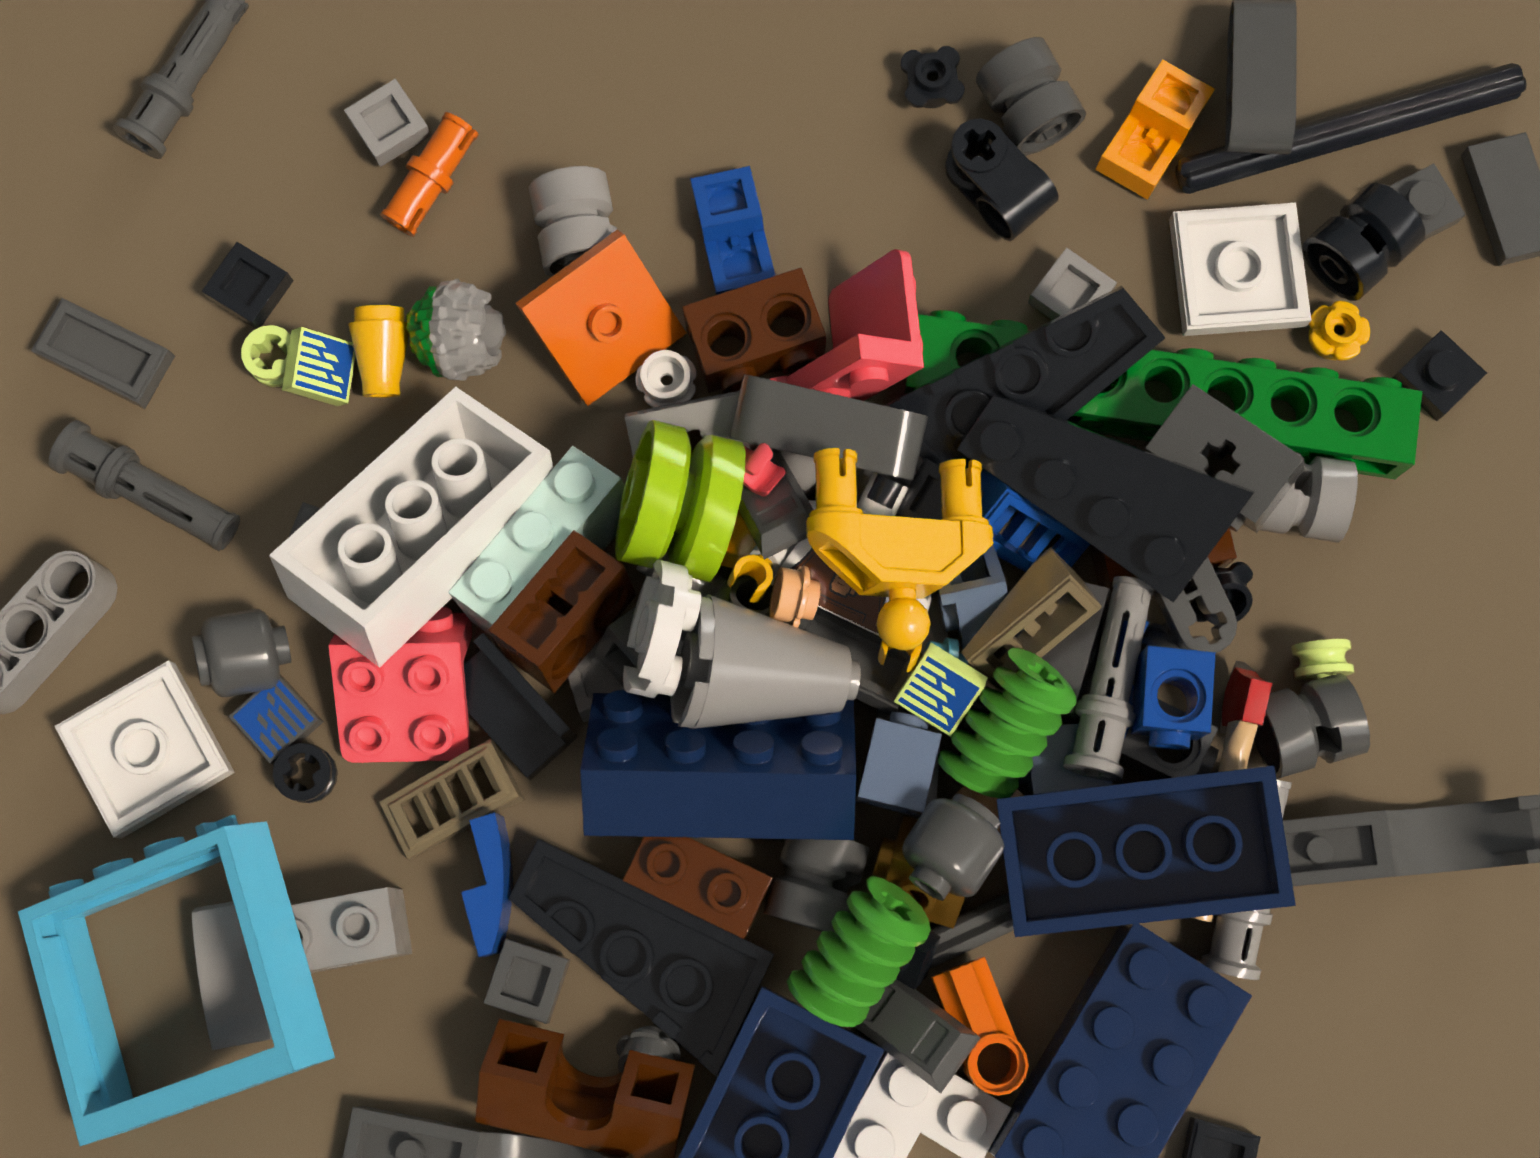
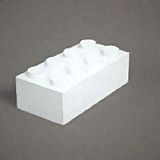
M453 388L269 555L287 598L380 668L452 598L448 593L449 590L553 469L550 450L459 388Z

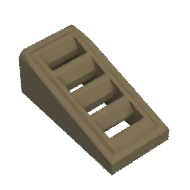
M1050 547L1030 566L961 653L974 668L987 676L988 680L1001 691L1004 688L1001 687L993 676L995 669L1001 666L1015 672L1019 670V667L1009 658L1008 650L1011 648H1021L1035 653L1042 658L1099 611L1102 605L1079 575ZM1024 629L1019 637L1016 638L1015 635ZM1003 646L1007 651L999 659L994 652Z
M489 739L431 771L379 803L407 860H411L470 829L469 820L494 812L498 814L525 799L498 745ZM480 766L483 767L496 793L487 799L484 798L471 772ZM457 778L460 779L473 807L464 812L449 785V782ZM436 789L451 818L442 825L426 794ZM413 801L429 830L428 833L419 838L403 806Z

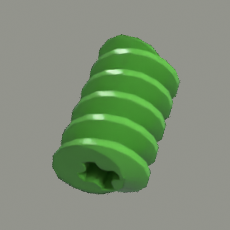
M1011 648L1007 651L1009 658L1019 667L1017 672L1001 666L997 667L993 672L994 679L1005 689L1004 692L1001 693L995 689L985 687L979 695L980 701L990 710V713L971 708L965 715L966 722L976 733L973 734L967 730L957 729L951 735L952 743L962 754L945 749L938 754L939 765L953 779L970 790L998 799L1010 798L1019 787V777H1025L1033 767V757L1039 756L1047 747V736L1054 735L1061 727L1062 719L1060 714H1068L1077 704L1076 695L1065 678L1047 661L1035 653L1021 648Z
M870 876L867 879V887L871 895L862 891L851 892L846 901L851 913L847 911L836 912L831 921L835 932L830 930L822 931L816 941L819 951H807L801 961L804 970L792 971L787 979L789 991L794 998L810 1013L825 1022L840 1027H854L861 1024L870 1010L869 1007L877 1004L885 991L884 987L893 984L900 972L899 967L910 962L914 955L915 947L923 944L931 931L929 919L922 906L907 892L883 878Z

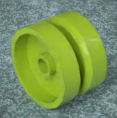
M656 420L649 421L639 440L624 486L616 533V560L653 568L655 561L661 560L668 550L669 562L686 566L688 574L692 575L694 579L711 582L717 574L727 552L741 501L746 457L743 442L715 435H706L698 442L691 453V445L686 428Z

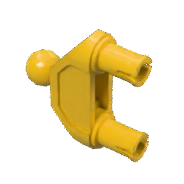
M840 448L819 450L813 455L816 478V509L810 512L806 520L808 542L822 561L859 595L889 597V601L884 604L878 614L876 626L879 637L889 647L894 649H915L927 637L931 624L928 610L916 599H923L946 586L994 543L993 528L989 525L988 519L982 517V464L977 460H970L968 462L969 468L965 469L966 459H954L940 463L941 520L864 514L861 509L857 508L856 462L858 458L856 451L845 449L843 451V458H839Z

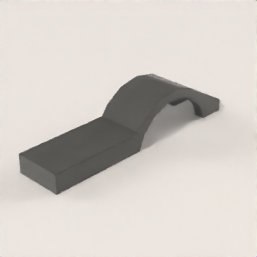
M1540 794L1459 805L1382 810L1283 821L1293 886L1540 863Z
M366 1106L352 1108L343 1158H626L531 1135L483 1130Z

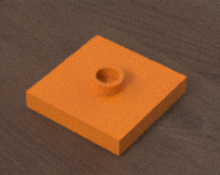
M619 230L611 233L515 303L572 388L587 406L638 370L651 354L659 350H665L687 334L625 234Z

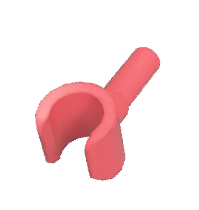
M761 443L755 450L744 446L746 457L743 484L753 493L766 497L787 472L784 467L777 466L770 461L773 457V452L766 443Z

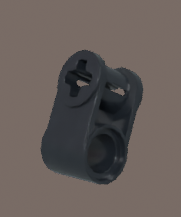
M982 118L971 119L961 124L955 131L951 149L948 152L945 163L946 175L950 182L979 211L984 221L998 236L1011 242L1058 201L1059 195L1051 179L1037 164L1030 161L998 125ZM967 152L969 155L973 157L977 155L979 152H981L986 156V159H984L981 156H976L972 160H970L965 156V154Z

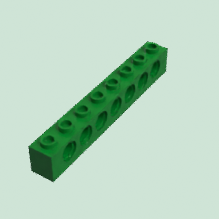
M947 310L932 311L929 313V316L918 314L920 335L923 340L924 368L906 377L904 394L960 367L956 360L959 355L973 352L982 356L1030 332L1028 327L1021 322L1013 320H995L991 322V325L967 322L964 315ZM1185 348L1178 350L1176 353L1151 350L1110 384V391L1099 393L1067 421L1098 434L1150 442L1192 384H1194L1207 394L1210 390H1220L1228 394L1234 403V412L1294 452L1301 454L1304 458V463L1309 464L1316 456L1349 460L1356 463L1358 474L1395 480L1415 465L1422 391L1402 388L1400 381L1387 377H1371L1363 380V382L1341 379L1338 372L1328 368H1305L1301 372L1276 369V363L1262 358H1245L1239 360L1238 363L1216 360L1213 353L1203 349ZM1152 380L1164 383L1170 389L1173 401L1162 403L1153 400L1147 394L1144 383ZM1279 399L1289 403L1296 413V422H1286L1279 419L1272 410L1271 400ZM1335 409H1344L1350 412L1357 420L1358 432L1343 429L1335 419Z

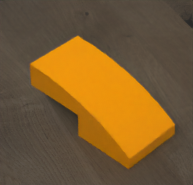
M1162 59L1137 97L1128 117L1101 156L1095 170L1148 200L1211 98L1215 88Z

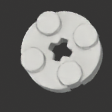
M659 559L653 564L659 579L650 576L646 577L630 627L627 647L635 648V652L639 653L637 668L624 665L623 685L626 692L655 698L658 694L674 695L679 684L683 663L682 657L676 655L682 630L687 632L693 631L701 605V592L691 590L692 575L688 574L687 567Z

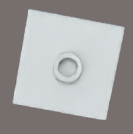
M1296 203L1176 211L1172 213L1169 225L1183 336L1306 327L1311 322Z
M169 660L55 725L62 742L113 838H124L235 773L177 665Z

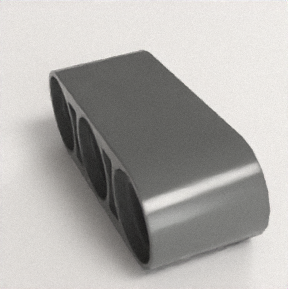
M1232 0L1227 38L1225 150L1232 153L1289 155L1293 146L1296 125V1Z
M744 374L729 438L756 445L766 443L773 449L812 458L815 452L828 448H840L839 458H843V451L851 449L857 453L856 468L914 480L928 416Z

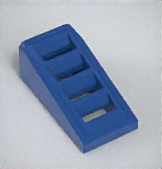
M982 470L981 490L985 492L982 497V517L988 519L989 525L993 528V545L997 556L1026 572L1053 537L1059 534L1061 537L1052 549L1072 567L1090 543L987 470ZM1017 510H1019L1017 515L1013 518V520L1009 523L1005 530L1000 534L999 532L1001 531V529L1005 526V524L1009 521L1013 514ZM1038 522L1041 523L1032 533V535L1028 538V540L1024 543V545L1022 547H1019L1022 544V542L1026 539V537L1030 534V532L1034 529V527L1038 524Z

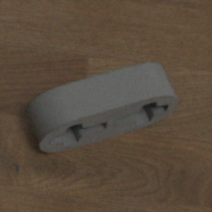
M1207 557L1189 581L1188 586L1190 590L1187 592L1183 590L1174 603L1155 589L1153 595L1173 637L1182 648L1217 653L1231 644L1236 635L1237 620L1226 593ZM1194 598L1203 614H1216L1218 616L1219 624L1211 628L1214 639L1208 642L1205 636H1192L1189 632L1188 627L1197 621L1196 614L1189 602Z

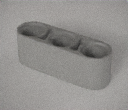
M63 551L56 553L42 564L1 609L0 714L11 713L21 707L110 609L116 599L118 587L116 579L109 569L79 552ZM87 571L89 579L86 589L78 597L70 599L69 585L72 579L79 573ZM42 619L44 631L41 639L35 645L27 647L25 637L28 628L35 621Z

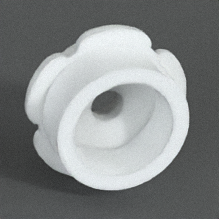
M659 350L651 354L644 361L643 365L638 368L636 386L640 392L645 394V402L653 408L689 401L695 393L693 380H695L697 373L694 364L686 356H681L679 353L671 350ZM668 375L672 377L673 381L670 385H663L661 378Z

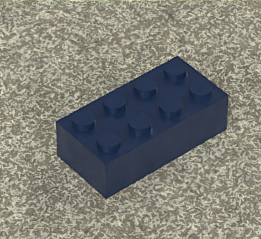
M617 690L611 693H593L580 769L584 836L854 840L856 797L854 700H847L844 708L836 713L689 729L687 727H678L679 723L673 722L670 696L658 694L655 698L628 693L625 690Z
M1274 766L996 799L1001 837L1005 846L1003 853L1015 937L1296 906Z
M1139 923L1120 925L1011 1106L1012 1109L988 1151L995 1158H1158L1252 995Z
M762 986L678 1158H833L883 1055L884 1049L845 1027L823 1021L810 1013L802 1005Z

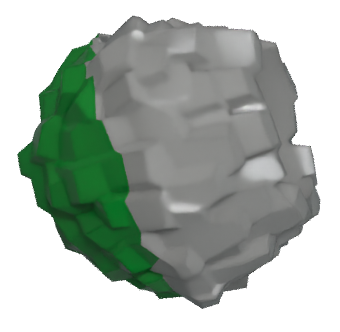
M459 279L444 281L438 286H429L424 296L417 300L411 311L407 313L406 329L410 335L411 351L416 354L422 365L430 367L436 377L466 381L469 376L482 375L486 370L497 366L502 358V352L499 348H501L502 340L506 335V329L503 324L502 313L487 305L491 300V294L477 289L474 284L460 282Z

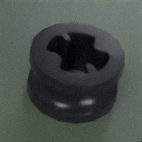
M298 743L289 746L279 754L274 763L273 779L275 786L282 795L297 802L314 803L321 801L332 792L337 782L338 770L335 760L328 752L312 744ZM303 757L305 761L312 764L318 761L321 768L312 775L315 786L309 790H306L307 787L305 785L296 783L293 786L291 782V777L299 772L296 762Z

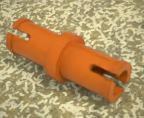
M445 112L442 116V121L419 157L412 155L405 165L409 172L387 207L380 213L381 217L388 220L387 222L398 230L414 237L417 233V228L440 192L448 193L454 184L450 177L472 142L479 136L478 132L461 118L452 113Z

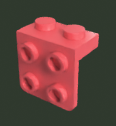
M894 249L831 291L828 303L833 349L787 376V384L865 401L924 368L923 340L920 335L915 294L916 281L913 276L912 260L909 252Z
M442 607L380 668L334 634L328 646L340 752L346 761L351 763L450 761L470 749L463 661L472 639V624L465 613H452L451 609Z

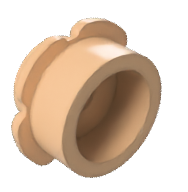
M799 566L797 570L785 567L779 568L770 598L769 616L771 618L787 622L795 627H799L800 619L813 620L820 598V582L810 579V570L807 566Z

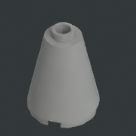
M701 594L700 611L693 631L687 632L682 630L680 640H684L681 650L683 660L678 687L674 695L670 696L673 722L679 723L678 727H687L689 729L836 713L844 708L847 700H854L858 694L861 679L860 663L857 660H852L850 649L846 645L715 596Z

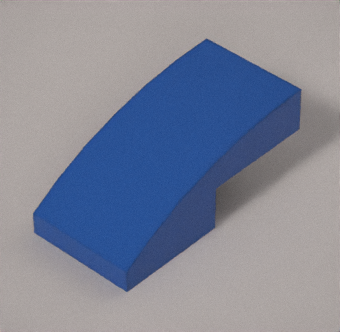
M750 166L690 178L715 294L718 295L776 276L764 232L763 216Z
M495 812L469 820L486 880V885L461 892L478 957H490L501 953L508 931L512 901L508 899L513 890L510 842L505 819Z

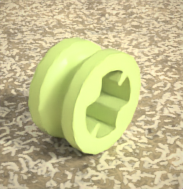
M275 325L261 326L253 330L245 338L241 347V359L245 368L261 384L269 387H282L291 334L284 328ZM278 344L285 353L286 358L285 360H275L272 369H268L259 356L261 353H271L273 345Z
M1326 639L1303 642L1291 646L1292 655L1300 659L1299 668L1294 670L1295 679L1314 680L1342 673L1345 676L1353 674L1354 665L1348 663L1345 659L1346 652L1351 649V641L1348 639Z

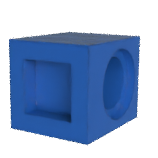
M1147 646L1139 654L1135 671L1133 707L1136 719L1131 727V734L1149 736V746L1174 750L1190 749V740H1199L1210 734L1216 652ZM1160 685H1174L1184 693L1187 708L1182 717L1171 716L1162 710L1157 699Z

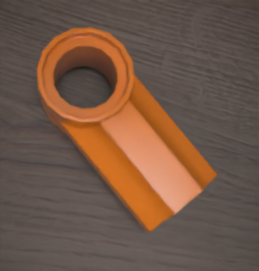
M985 956L931 976L942 1009L981 1037L962 1063L963 1071L969 1081L985 1093L997 1096L1010 1094L1018 1089L1027 1076L1029 1066L1027 1054L1022 1045L1017 1041ZM999 1043L1004 1045L1010 1053V1070L1000 1080L988 1081L983 1079L978 1071V1056L986 1046Z

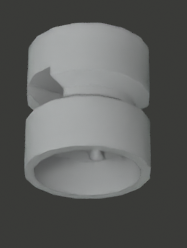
M571 166L555 169L540 175L528 187L535 223L543 228L537 238L543 269L548 276L552 277L617 230V227L609 222L608 217L613 211L606 173L599 168Z
M1316 456L1309 464L1304 463L1303 472L1259 530L1285 534L1292 526H1297L1300 535L1305 538L1339 543L1348 531L1355 507L1358 486L1356 463L1323 456Z

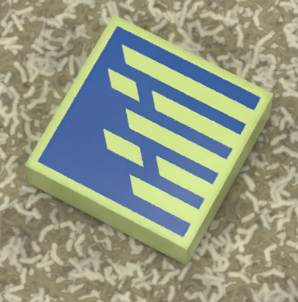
M304 327L291 330L282 390L335 406L348 404L356 357L352 342Z
M931 642L915 669L910 673L898 691L894 702L951 737L984 689L988 677Z

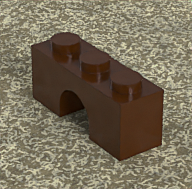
M498 1020L479 1073L475 1122L626 1158H675L686 1116L695 1065L629 1050L624 1070L621 1073L610 1077L591 1076L574 1068L564 1057V1034L508 1020Z

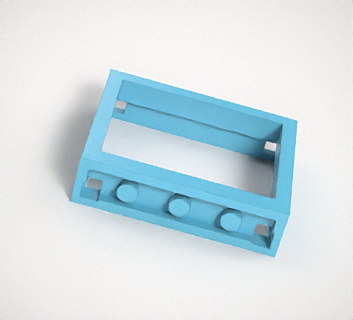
M230 815L216 822L201 823L195 827L198 837L185 842L184 837H175L153 843L143 848L146 859L134 863L133 858H126L98 866L92 870L95 880L84 884L83 879H75L49 887V899L18 911L79 1146L131 1131L335 1058L267 821L238 824L236 815ZM222 861L274 1047L133 1098L85 917Z

